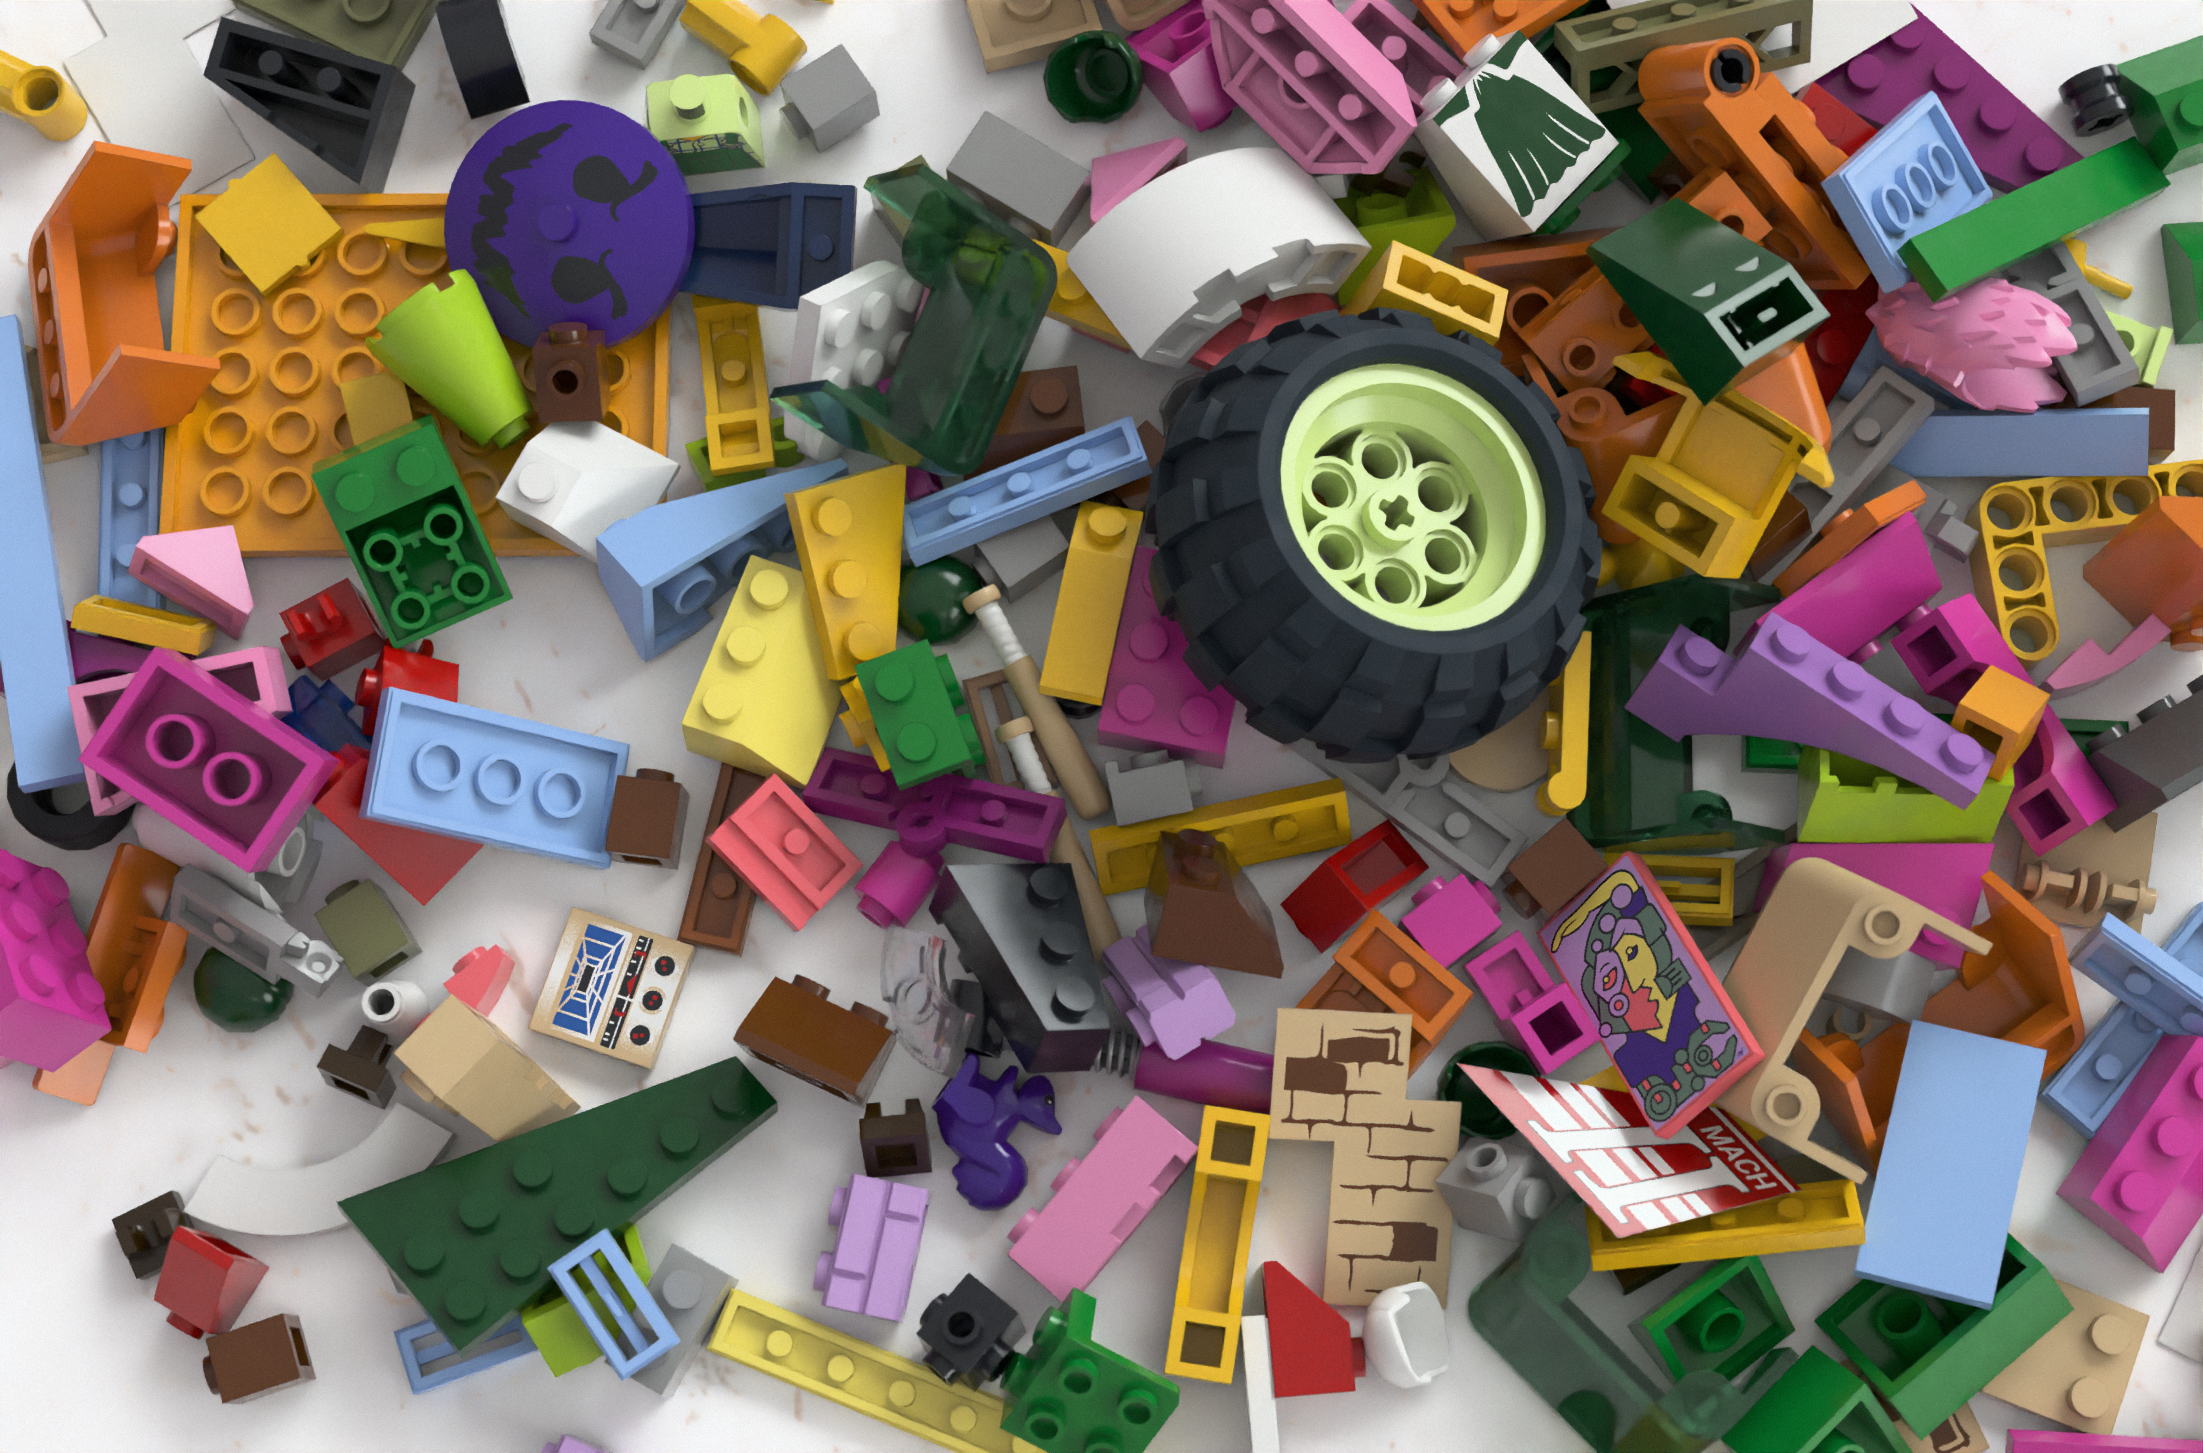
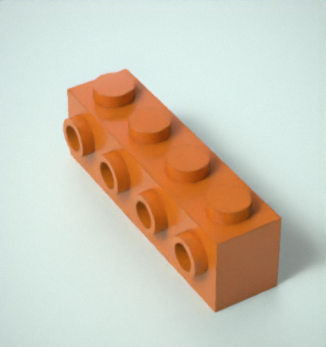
M1711 163L1668 200L1670 201L1675 197L1681 199L1761 247L1764 246V242L1761 239L1773 229L1726 171ZM1596 264L1516 333L1568 393L1587 387L1604 388L1617 373V370L1614 368L1615 365L1612 364L1614 357L1629 354L1633 350L1635 353L1643 352L1655 343Z

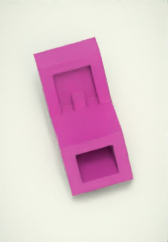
M1519 930L1514 931L1461 966L1496 1019L1493 1024L1507 1043L1526 1052L1540 1075L1549 1074L1602 1038L1565 982L1554 984Z

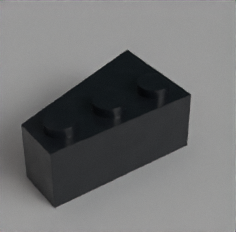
M221 17L203 76L368 193H383L416 85L396 66Z
M1071 863L946 865L928 910L937 925L944 923L960 949L957 958L967 974L971 972L975 974L990 1000L987 1008L1026 1073L1090 1071L1111 1026Z

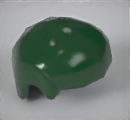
M1089 30L1075 34L1065 40L1049 55L1043 74L1048 101L1065 120L1073 124L1079 122L1108 124L1122 118L1139 101L1145 80L1138 52L1120 35L1105 30Z
M951 554L918 567L914 565L910 557L901 566L897 630L916 643L928 639L932 647L956 644L976 628L979 619L976 614H968L962 601L983 588L981 586V579L973 568Z
M213 946L208 947L194 971L193 980L195 999L202 1014L227 1032H255L277 1021L285 1011L286 1005L290 1002L295 988L293 983L282 978L275 985Z
M1479 1041L1467 1045L1454 1053L1441 1069L1436 1081L1438 1088L1435 1095L1437 1101L1462 1102L1459 1134L1467 1138L1478 1136L1491 1140H1502L1504 1137L1507 1138L1516 1134L1518 1129L1457 1063L1541 1078L1540 1073L1528 1054L1505 1041Z

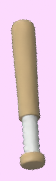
M994 584L988 585L966 597L962 601L963 606L968 614H976L977 618L981 621L982 627L986 630L988 638L991 639L993 647L996 648L997 654L1002 659L1005 667L1002 669V672L1025 715L1031 719L1034 732L1077 815L1083 820H1092L1111 808L1113 803L1111 794L1055 697L1038 693L1041 672L1031 654L1026 655L1022 646L1018 643V638L1013 634V629L1008 625V620L1003 615L1002 609L998 606L997 601L1001 598L998 588Z
M1028 716L1020 717L994 730L996 739L1000 744L1008 746L1012 759L1016 763V769L1020 773L1021 781L1025 785V790L1061 798L1058 790L1053 791L1050 782L1047 780V774L1043 770V765L1039 761V755L1031 741L1030 733L1034 731L1031 719ZM1067 814L1048 858L1050 863H1071L1094 961L1100 963L1103 962L1101 959L1103 950L1122 939V936Z

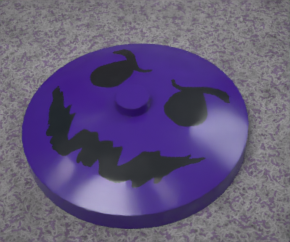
M558 100L543 102L514 112L491 127L473 145L459 166L451 184L445 210L444 236L446 252L452 272L466 269L475 280L498 332L511 340L533 348L541 332H549V326L563 322H581L587 325V331L605 330L606 349H610L630 340L648 328L673 301L687 274L695 239V219L691 195L685 177L669 150L653 133L630 117L612 108L593 102Z

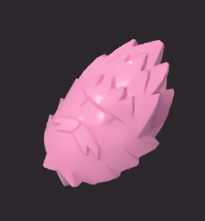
M1913 276L1904 286L1886 295L1879 285L1878 301L1865 311L1867 317L1876 326L1880 346L1895 360V365L1910 368L1922 377H1928L1959 399L1981 410L1994 411L1995 409L2034 414L2040 405L2062 402L2067 394L2062 386L2052 378L2056 376L2058 369L2052 364L2050 357L2069 355L2077 351L2078 346L2075 338L2067 328L2071 326L2070 317L2059 305L2036 292L2008 284L2005 279L1988 277L1934 303Z

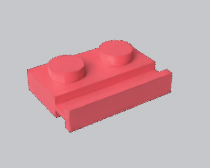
M775 773L768 775L725 821L704 840L793 932L800 931L806 925V922L817 911L821 910L863 866V863Z

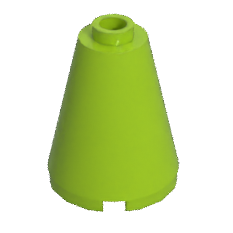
M466 269L455 270L448 274L454 281V285L440 292L432 282L420 289L375 326L383 336L381 339L367 336L364 344L374 358L481 447L486 448L496 443L502 451L516 443L531 430V426L526 420L532 415L534 409L475 280Z

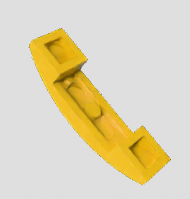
M691 295L698 329L707 411L705 423L712 476L775 467L774 435L758 307Z

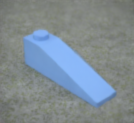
M842 458L650 506L628 519H620L612 523L604 533L597 536L598 576L637 654L645 663L697 633L709 623L713 617L707 609L734 586L738 587L751 555L767 559L777 550L783 554L793 552L796 549V544L783 493L849 475L848 464Z

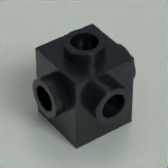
M968 1272L949 1295L942 1293L927 1306L919 1321L922 1327L917 1331L916 1335L925 1352H927L922 1362L932 1373L950 1387L959 1379L972 1391L976 1392L985 1380L990 1383L994 1382L1006 1371L1016 1353L1013 1347L1027 1331L1019 1313Z

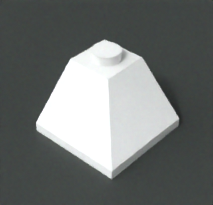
M597 421L552 422L526 444L495 498L513 521L598 564L596 537L604 533L612 523L620 519H628L650 506L660 504L681 467L680 464Z

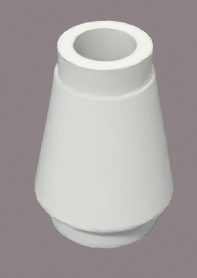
M406 980L375 983L366 989L361 1000L368 1027L387 1034V1043L391 1044L403 1043L415 1031L414 1029L417 1024L430 1014L429 1001L424 991L416 984ZM390 998H393L394 1006L392 1010L383 1015L385 1013L383 1011L385 1003Z

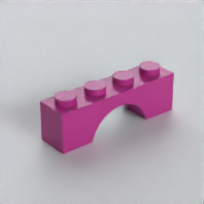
M1971 592L1938 606L1890 641L1925 694L1944 699L1958 707L1959 702L1990 665L2036 687ZM2047 703L2030 745L2013 765L2015 786L2005 807L2006 812L2038 858L2120 807Z

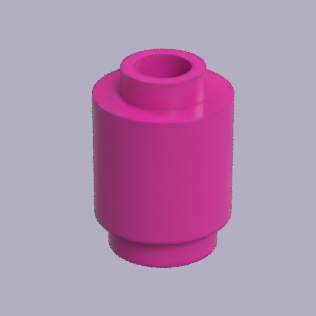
M890 840L853 889L855 894L861 899L856 909L866 919L883 930L887 931L892 923L898 927L905 928L938 885L941 878L939 871L945 865V859L939 853L925 858L913 857L906 854L900 847L899 840L898 842Z

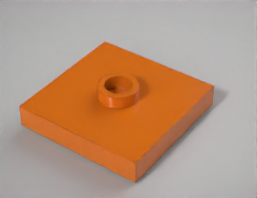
M1913 479L1863 504L1855 512L1851 508L1845 510L1820 530V534L1824 538L1774 579L1772 583L1785 599L1904 513L1907 511L1915 512L1926 502L1925 499L1928 496Z

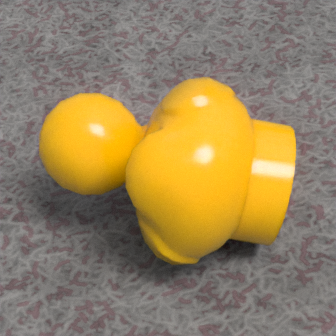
M1644 539L1625 545L1609 543L1608 548L1602 546L1601 568L1596 588L1604 587L1614 578L1619 588L1630 600L1640 605H1647L1660 599L1668 590L1670 583L1679 580L1683 576L1685 565Z

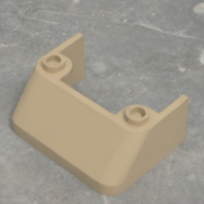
M1807 857L1793 861L1780 874L1721 983L1766 1057L1713 1101V1103L1773 1138L1862 1185L1868 1175L1866 1171L1850 1160L1808 1138L1820 1114V1098L1814 1085L1803 1075L1784 1066L1785 1061L1848 945L1871 957L1880 959L1894 958L1903 954L1912 946L1921 928L1969 953L1987 956L1993 943L1901 894L1825 859Z

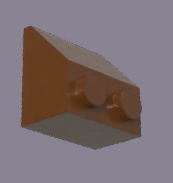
M1077 365L952 380L963 481L1085 433ZM1092 497L1089 498V499H1086V501H1091V502H1092ZM1081 502L1059 511L1079 509Z
M1183 829L1178 834L1160 831L1143 900L1152 956L1281 979L1284 965L1272 913L1225 843L1217 841L1206 832L1194 829Z
M799 974L795 975L792 983L775 976L738 1027L733 1040L749 1056L864 1109L897 1042L894 1032L885 1028L889 1017L854 1001L850 1011L829 1002L827 998L831 992L830 989Z

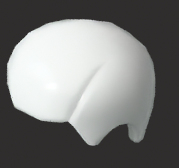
M1414 1282L1392 1287L1379 1293L1370 1303L1363 1322L1361 1336L1365 1356L1380 1379L1399 1388L1406 1389L1430 1384L1431 1377L1444 1373L1449 1364L1448 1332L1445 1315L1437 1295L1425 1282Z

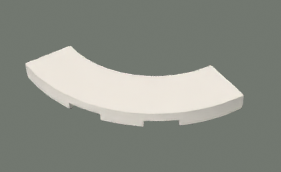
M397 1102L383 1122L362 1142L347 1152L316 1165L285 1170L263 1169L247 1166L224 1155L217 1154L183 1212L221 1228L257 1236L314 1235L336 1230L350 1225L339 1211L338 1201L434 1167L444 1156L457 1135Z

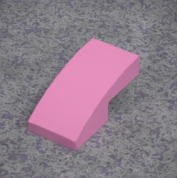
M2152 613L2128 633L2108 654L2089 638L2054 669L2037 688L2051 694L2048 702L2081 693L2124 670L2158 644L2171 630Z

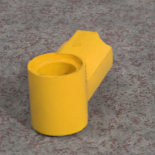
M687 0L685 9L679 18L682 28L725 58L731 70L742 82L765 97H769L780 82L784 80L808 50L806 43L800 35L783 20L772 14H765L762 17L740 0Z
M0 50V111L33 126L48 140L58 142L69 140L76 136L85 126L87 107L83 99L60 73L51 67L43 65L34 66ZM53 98H57L56 102L51 107L47 108L46 110H42L44 105L48 101H50Z

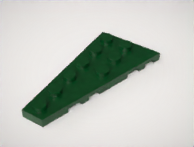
M734 1056L338 1201L337 1205L341 1214L463 1359L557 1285L547 1267L603 1229L607 1228L615 1240L777 1113L778 1102L739 1058ZM601 1249L597 1250L596 1252H594V1253L591 1254V1255L594 1256V1255L597 1254ZM579 1263L569 1269L570 1273L580 1267Z

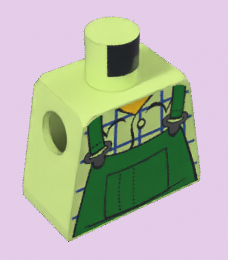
M685 74L677 77L675 80L652 82L646 85L644 127L665 145L676 160L684 177L765 167L760 110L735 75L719 74L697 77L692 74Z

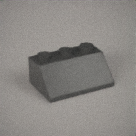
M2203 675L2186 685L2192 696L2176 704L2169 694L2137 713L2136 716L2142 725L2127 734L2121 725L2117 724L2086 743L2087 748L2092 754L2086 759L2120 806L2104 816L2114 833L2203 781Z

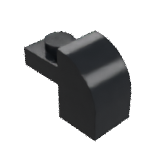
M444 0L438 2L439 6H435L438 22L471 120L529 103L530 98L525 75L509 32L502 0Z

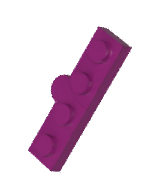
M830 747L825 748L802 793L804 804L812 812L897 831L900 847L905 853L913 857L922 858L936 855L948 843L1046 864L1067 817L1064 798L949 773L900 791L892 769L881 772L874 757Z

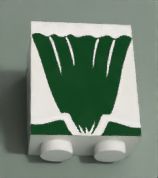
M1520 30L1498 38L1490 33L1478 41L1466 53L1463 61L1468 67L1453 82L1447 77L1424 96L1420 105L1425 111L1417 118L1418 126L1414 130V133L1478 233L1486 242L1535 232L1619 144Z

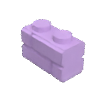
M1147 924L1136 930V937L1131 938L1127 935L1103 950L1101 959L1110 976L1101 981L1102 986L1120 1015L1125 1013L1130 1026L1144 1047L1156 1041L1168 1058L1177 1060L1200 1046L1201 1038L1205 1037L1210 1040L1235 1024L1236 1015L1217 978L1206 965L1152 956Z
M858 1174L850 1175L848 1188L836 1186L828 1218V1225L839 1227L833 1253L821 1252L813 1290L824 1292L821 1305L841 1311L903 1323L931 1198L929 1190Z

